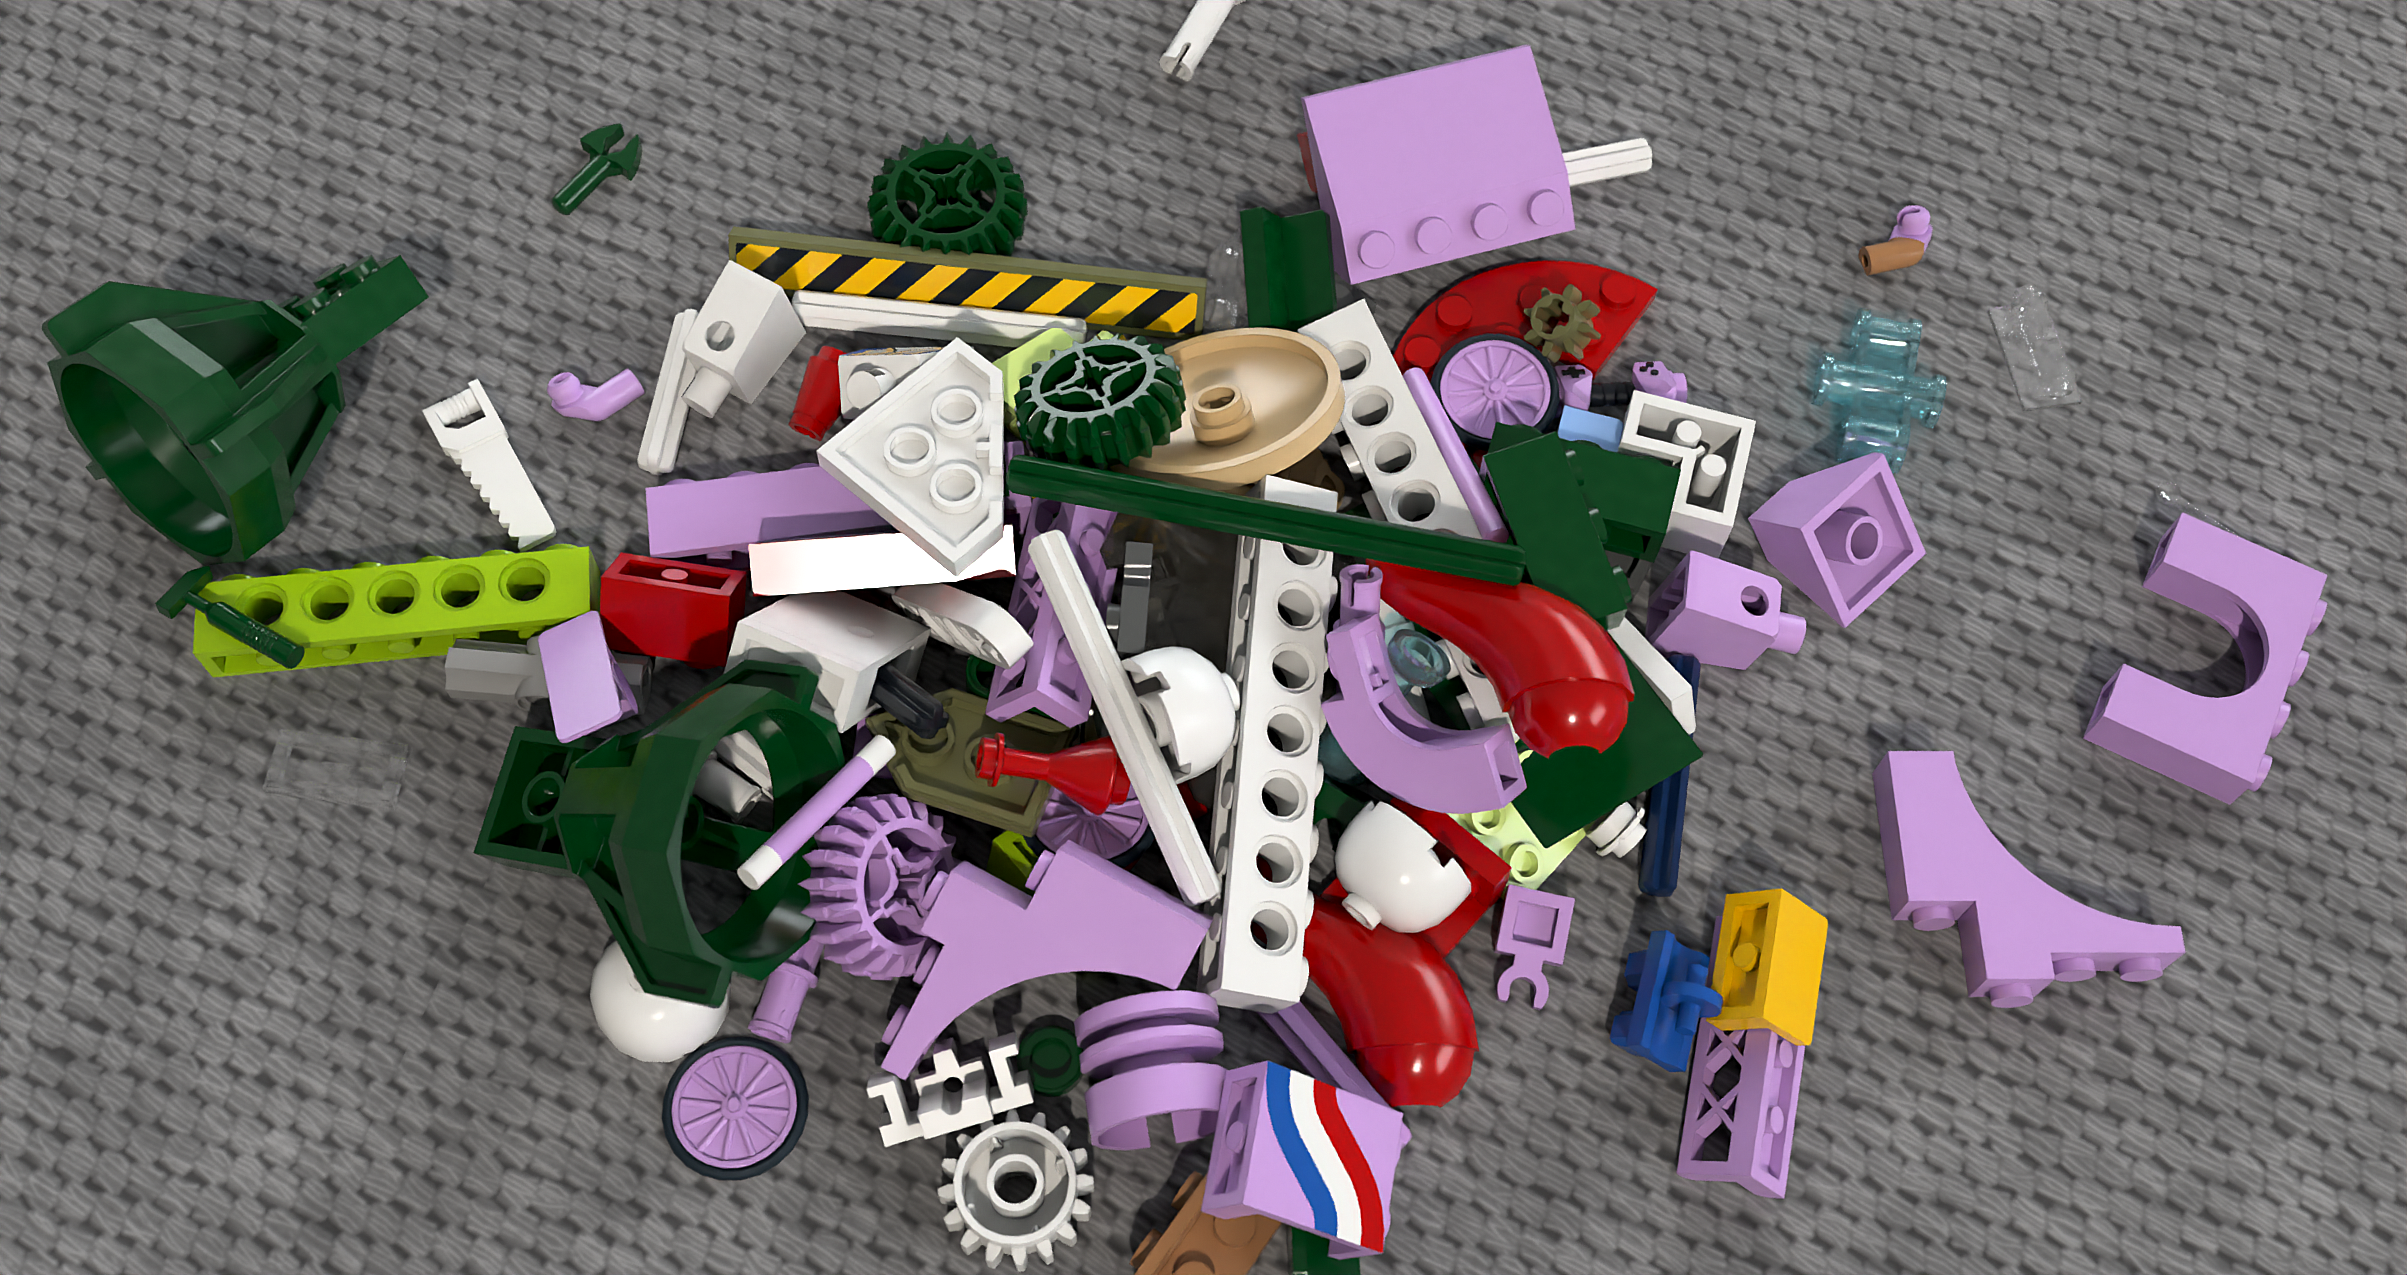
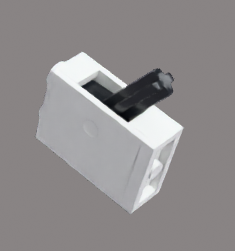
M839 590L791 594L737 623L724 674L744 660L799 665L809 668L819 676L810 710L835 723L840 733H843L881 707L924 739L935 738L939 729L947 727L949 722V714L944 711L943 704L915 683L931 630L930 627Z

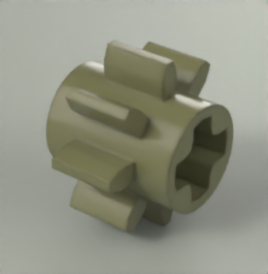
M1568 284L1564 289L1563 295L1553 294L1547 288H1542V298L1538 300L1533 308H1525L1523 312L1530 318L1533 328L1524 336L1525 340L1534 347L1544 345L1543 356L1554 363L1560 359L1562 352L1570 353L1579 360L1583 359L1582 349L1588 345L1591 339L1595 340L1601 337V334L1594 329L1591 319L1597 316L1601 311L1600 308L1591 300L1581 302L1582 292L1571 284ZM1559 321L1568 322L1566 327L1557 325Z

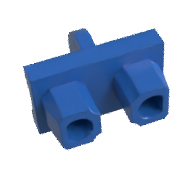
M1668 930L1651 931L1648 948L1629 953L1624 976L1628 987L1637 992L1633 1011H1622L1619 1015L1614 1016L1610 1033L1611 1042L1632 1055L1649 1059L1669 1072H1686L1698 1019L1717 1017L1721 1014L1723 997L1717 991L1706 987L1710 957L1681 945L1676 940L1675 935Z

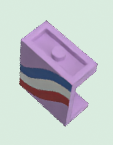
M1270 1061L1228 1070L1224 1080L1201 1212L1224 1220L1254 1214L1266 1216L1330 1239L1328 1256L1336 1259L1383 1254L1385 1237L1391 1221L1389 1208L1395 1167L1401 1152L1399 1139L1403 1113Z

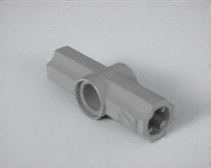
M539 636L528 639L526 645L456 639L455 644L448 649L445 662V690L451 698L515 703L518 708L531 714H537L539 708L551 709L538 642ZM612 653L632 689L639 711L637 715H644L649 703L653 682V663L650 656Z

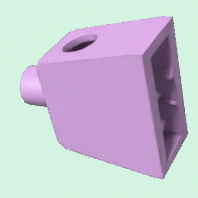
M1690 550L1649 597L1645 638L1666 658L1672 654L1693 656L1700 663L1746 670L1767 648L1796 654L1800 650L1805 638L1806 620L1804 617L1780 612L1782 586L1776 578Z

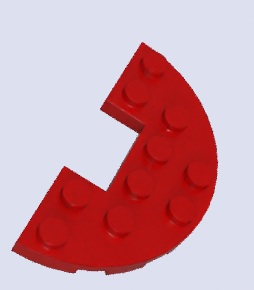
M1546 260L1502 266L1480 273L1459 283L1426 307L1402 337L1393 358L1402 376L1411 368H1421L1429 382H1431L1434 369L1443 355L1455 344L1469 337L1482 334H1505L1527 342L1524 336L1533 328L1530 318L1523 313L1524 309L1533 308L1538 300L1542 298V288H1547L1553 294L1563 295L1564 289L1568 284H1571L1582 292L1581 302L1591 300L1600 308L1601 311L1597 316L1591 319L1594 329L1601 334L1600 339H1591L1588 345L1582 349L1583 359L1579 360L1570 353L1562 352L1559 361L1566 365L1584 366L1592 372V381H1594L1654 301L1658 289L1635 277L1593 264ZM1559 321L1557 325L1566 327L1568 322ZM1544 345L1535 348L1542 353ZM1462 443L1469 456L1481 468L1483 455H1486L1488 451L1473 448ZM1406 466L1394 469L1395 473L1401 471Z

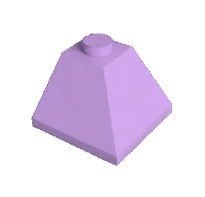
M1874 452L1789 481L1748 518L1767 560L1843 628H1846L1926 554L1885 455L1882 453Z

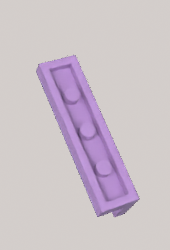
M1037 497L1033 499L1008 613L1031 637L1033 647L1010 670L996 665L986 707V715L1001 723L1036 707L1069 728L1088 720L1092 701L1091 691L1031 559L1028 546L1033 538L1042 533L1052 530H1060L1064 533L1106 627L1107 606L1111 604L1128 514ZM1059 512L1058 516L1055 518V520H1054L1053 523L1051 524L1052 518H1053V514ZM1036 619L1035 623L1032 625V627H1031L1030 630L1028 631L1029 627L1031 626V624H1032V623L1034 622V620ZM1024 674L1022 686L1015 689L1017 682Z
M1716 916L1708 967L1709 973L1706 987L1709 988L1712 985L1722 916ZM1700 1018L1676 1174L1696 1181L1737 1182L1755 1195L1784 1199L1805 1045L1796 1046L1768 1028L1734 1030L1729 1034L1728 1031H1722L1708 1023L1706 1018ZM1734 1056L1742 1066L1740 1080L1720 1100L1713 1091L1715 1073ZM1724 1122L1732 1132L1728 1161H1702L1705 1139Z

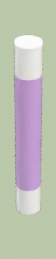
M876 735L737 869V874L743 883L754 890L761 887L895 756L896 750L894 745L886 737Z

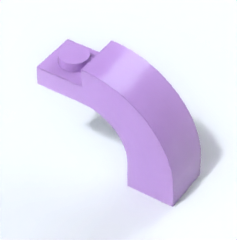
M1377 614L1353 618L1326 634L1329 669L1335 679L1339 681L1341 691L1323 702L1321 707L1326 721L1344 753L1373 783L1392 796L1411 805L1426 810L1454 814L1503 809L1527 788L1509 723L1474 730H1452L1428 721L1411 707L1397 684Z

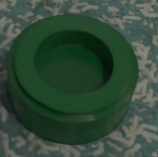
M1049 1025L1037 1028L1030 1032L1019 1046V1054H1017L1018 1072L1028 1070L1034 1093L1045 1097L1064 1095L1073 1090L1084 1075L1081 1073L1079 1055L1084 1049L1077 1046L1076 1035L1064 1027Z

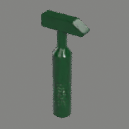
M209 566L187 571L155 603L159 613L170 619H173L188 604L204 613L208 623L213 627L257 650L259 653L266 655L287 669L295 668L304 657L305 649L300 644L266 627L264 624L225 602L212 603L197 595L213 579Z

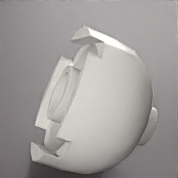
M1171 646L1147 651L1122 660L1121 663L1124 669L1128 670V678L1175 783H1182L1213 768L1228 751L1235 732V711L1240 708V698L1232 678L1227 673L1220 674L1212 662L1188 648Z
M1373 801L1368 802L1350 822L1339 839L1335 854L1336 872L1339 882L1349 894L1343 900L1342 905L1352 917L1370 930H1373L1379 922L1391 930L1401 933H1416L1436 926L1453 913L1472 892L1471 883L1453 858L1443 868L1439 858L1431 849L1437 841L1408 816L1387 803L1380 801L1374 806Z
M615 940L605 949L593 970L590 999L598 1027L620 1052L643 1062H671L684 1057V1054L696 1050L701 1044L705 1045L717 1034L729 1012L731 983L729 982L722 1006L716 1009L646 994Z

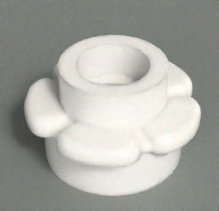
M1625 802L1595 820L1594 824L1586 832V836L1599 847L1596 853L1605 856L1613 852L1619 858L1627 854L1646 833V829L1640 824V819L1644 816L1645 810L1641 806L1634 809L1628 802Z

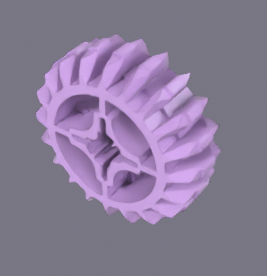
M896 794L859 797L855 801H848L847 807H841L828 820L829 826H824L814 834L819 849L802 856L810 865L811 874L808 879L798 885L810 892V903L800 913L815 918L816 924L809 938L825 944L824 959L841 964L842 972H849L854 976H870L872 980H892L893 977H908L916 973L921 961L933 944L938 947L943 945L920 932L930 913L921 908L920 905L937 873L941 870L949 875L952 869L963 862L952 857L951 854L957 837L942 832L943 817L928 812L925 803L906 799V797H898Z

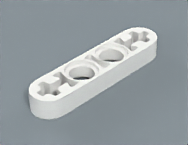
M943 583L902 585L892 595L894 603L907 618L931 628L930 637L1004 669L1010 670L1033 647V641L1025 629L1002 607Z

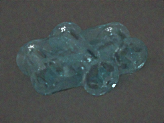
M1859 308L1851 329L1847 357L1848 363L1835 360V355L1832 353L1823 352L1815 373L1811 404L1823 406L1826 401L1843 404L1841 423L1837 436L1835 462L1845 463L1849 459H1857L1874 452L1882 453L1885 455L1891 472L1897 474L1903 465L1909 444L1910 418L1921 420L1923 427H1935L1942 411L1947 380L1946 376L1934 374L1931 379L1914 376L1922 332V321L1920 319L1910 318L1907 323L1874 317L1871 315V310Z

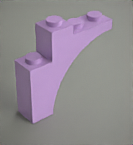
M1888 751L1872 773L1892 920H1913L1914 928L1923 931L1946 929L1953 926L1955 920L1958 921L1968 997H1990L1991 1005L1999 1008L2020 1007L2032 1003L2033 997L2040 993L2054 979L2062 982H2074L2090 979L2096 975V971H2119L2120 978L2124 981H2148L2162 976L2165 968L2186 953L2180 926L2146 924L2097 911L2055 890L2027 870L2004 848L1976 811L1963 786L1955 763L1954 751Z
M1071 840L1066 841L1058 848L1056 854L1046 849L1043 851L1025 885L1027 888L1035 891L1033 897L967 861H963L952 869L949 875L940 870L930 884L920 905L921 908L930 912L920 932L944 944V946L940 948L933 944L929 948L913 978L914 982L923 987L912 1008L910 1009L901 1004L888 1024L881 1041L891 1046L881 1067L906 1080L919 1066L936 1038L957 1016L991 994L1027 979L1053 973L1074 971L1113 972L1146 979L1176 991L1214 918L1193 906L1186 905L1182 900Z

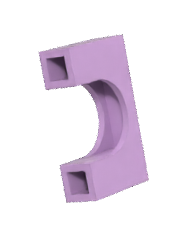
M2182 512L2162 536L2142 587L2211 617L2231 634L2238 644L2245 662L2246 678L2243 691L2233 696L2221 698L2199 696L2123 664L2103 686L2083 739L2229 805L2247 789L2253 792L2257 791L2264 782L2272 764V757L2264 754L2269 739H2274L2280 733L2291 710V705L2283 701L2287 688L2296 684L2309 659V653L2301 650L2306 635H2312L2317 629L2327 608V602L2319 598L2328 575Z

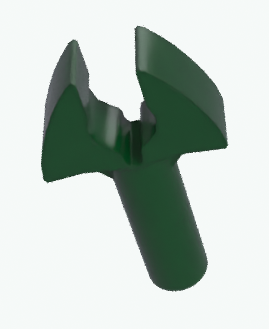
M622 124L608 125L581 137V146L583 151L590 154V161L552 197L551 203L555 210L562 215H570L607 177L623 175L632 181L638 171L642 157V145L638 134L627 143L623 150L609 154L607 153L609 149L625 136Z

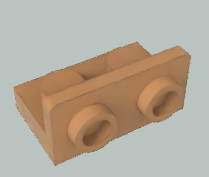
M1195 1170L1182 1185L1171 1204L1173 1208L1179 1211L1164 1234L1153 1228L1139 1245L1129 1264L1137 1269L1135 1275H1247L1283 1222L1260 1214L1224 1220L1201 1212L1208 1172L1203 1176Z

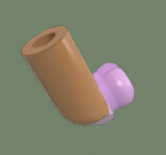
M1915 205L1904 207L1897 215L1898 224L1894 227L1888 242L1869 245L1860 249L1859 259L1867 276L1910 267L1922 259L1933 230L1931 225H1929L1930 214L1927 209Z

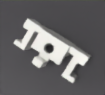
M1016 1031L989 1039L988 1052L999 1084L992 1088L982 1056L959 1062L957 1058L958 1049L953 1038L934 1043L933 1059L936 1070L915 1076V1083L920 1096L919 1107L916 1111L910 1112L898 1076L887 1070L869 1075L866 1088L869 1099L883 1095L889 1111L881 1114L879 1125L885 1147L920 1136H924L926 1140L992 1120L993 1114L1033 1103L1034 1088L1028 1070L1014 1074L1009 1056L1019 1054V1040ZM950 1077H957L963 1082V1088L958 1092H949L943 1085L944 1081Z

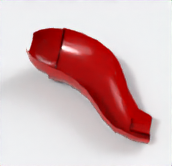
M1365 558L1366 565H1369V576L1370 570L1374 567L1383 573L1380 599L1403 617L1453 643L1478 665L1493 685L1502 713H1509L1515 733L1531 750L1549 758L1550 754L1564 747L1589 746L1599 750L1601 754L1617 741L1627 723L1628 704L1630 701H1634L1633 687L1625 660L1606 629L1580 606L1531 584L1520 582L1518 585L1512 586Z
M1257 856L1256 865L1258 871L1266 880L1272 882L1270 865L1265 859ZM1313 893L1314 909L1311 921L1304 931L1303 956L1307 958L1309 964L1308 977L1327 997L1341 1022L1348 1054H1355L1358 1070L1390 1107L1403 1105L1443 1107L1460 1093L1471 1075L1474 1052H1479L1473 1010L1457 974L1434 946L1418 935L1396 932L1380 922L1373 930H1370L1352 917L1343 905L1331 902ZM1251 921V932L1267 945V937L1263 928L1256 922Z

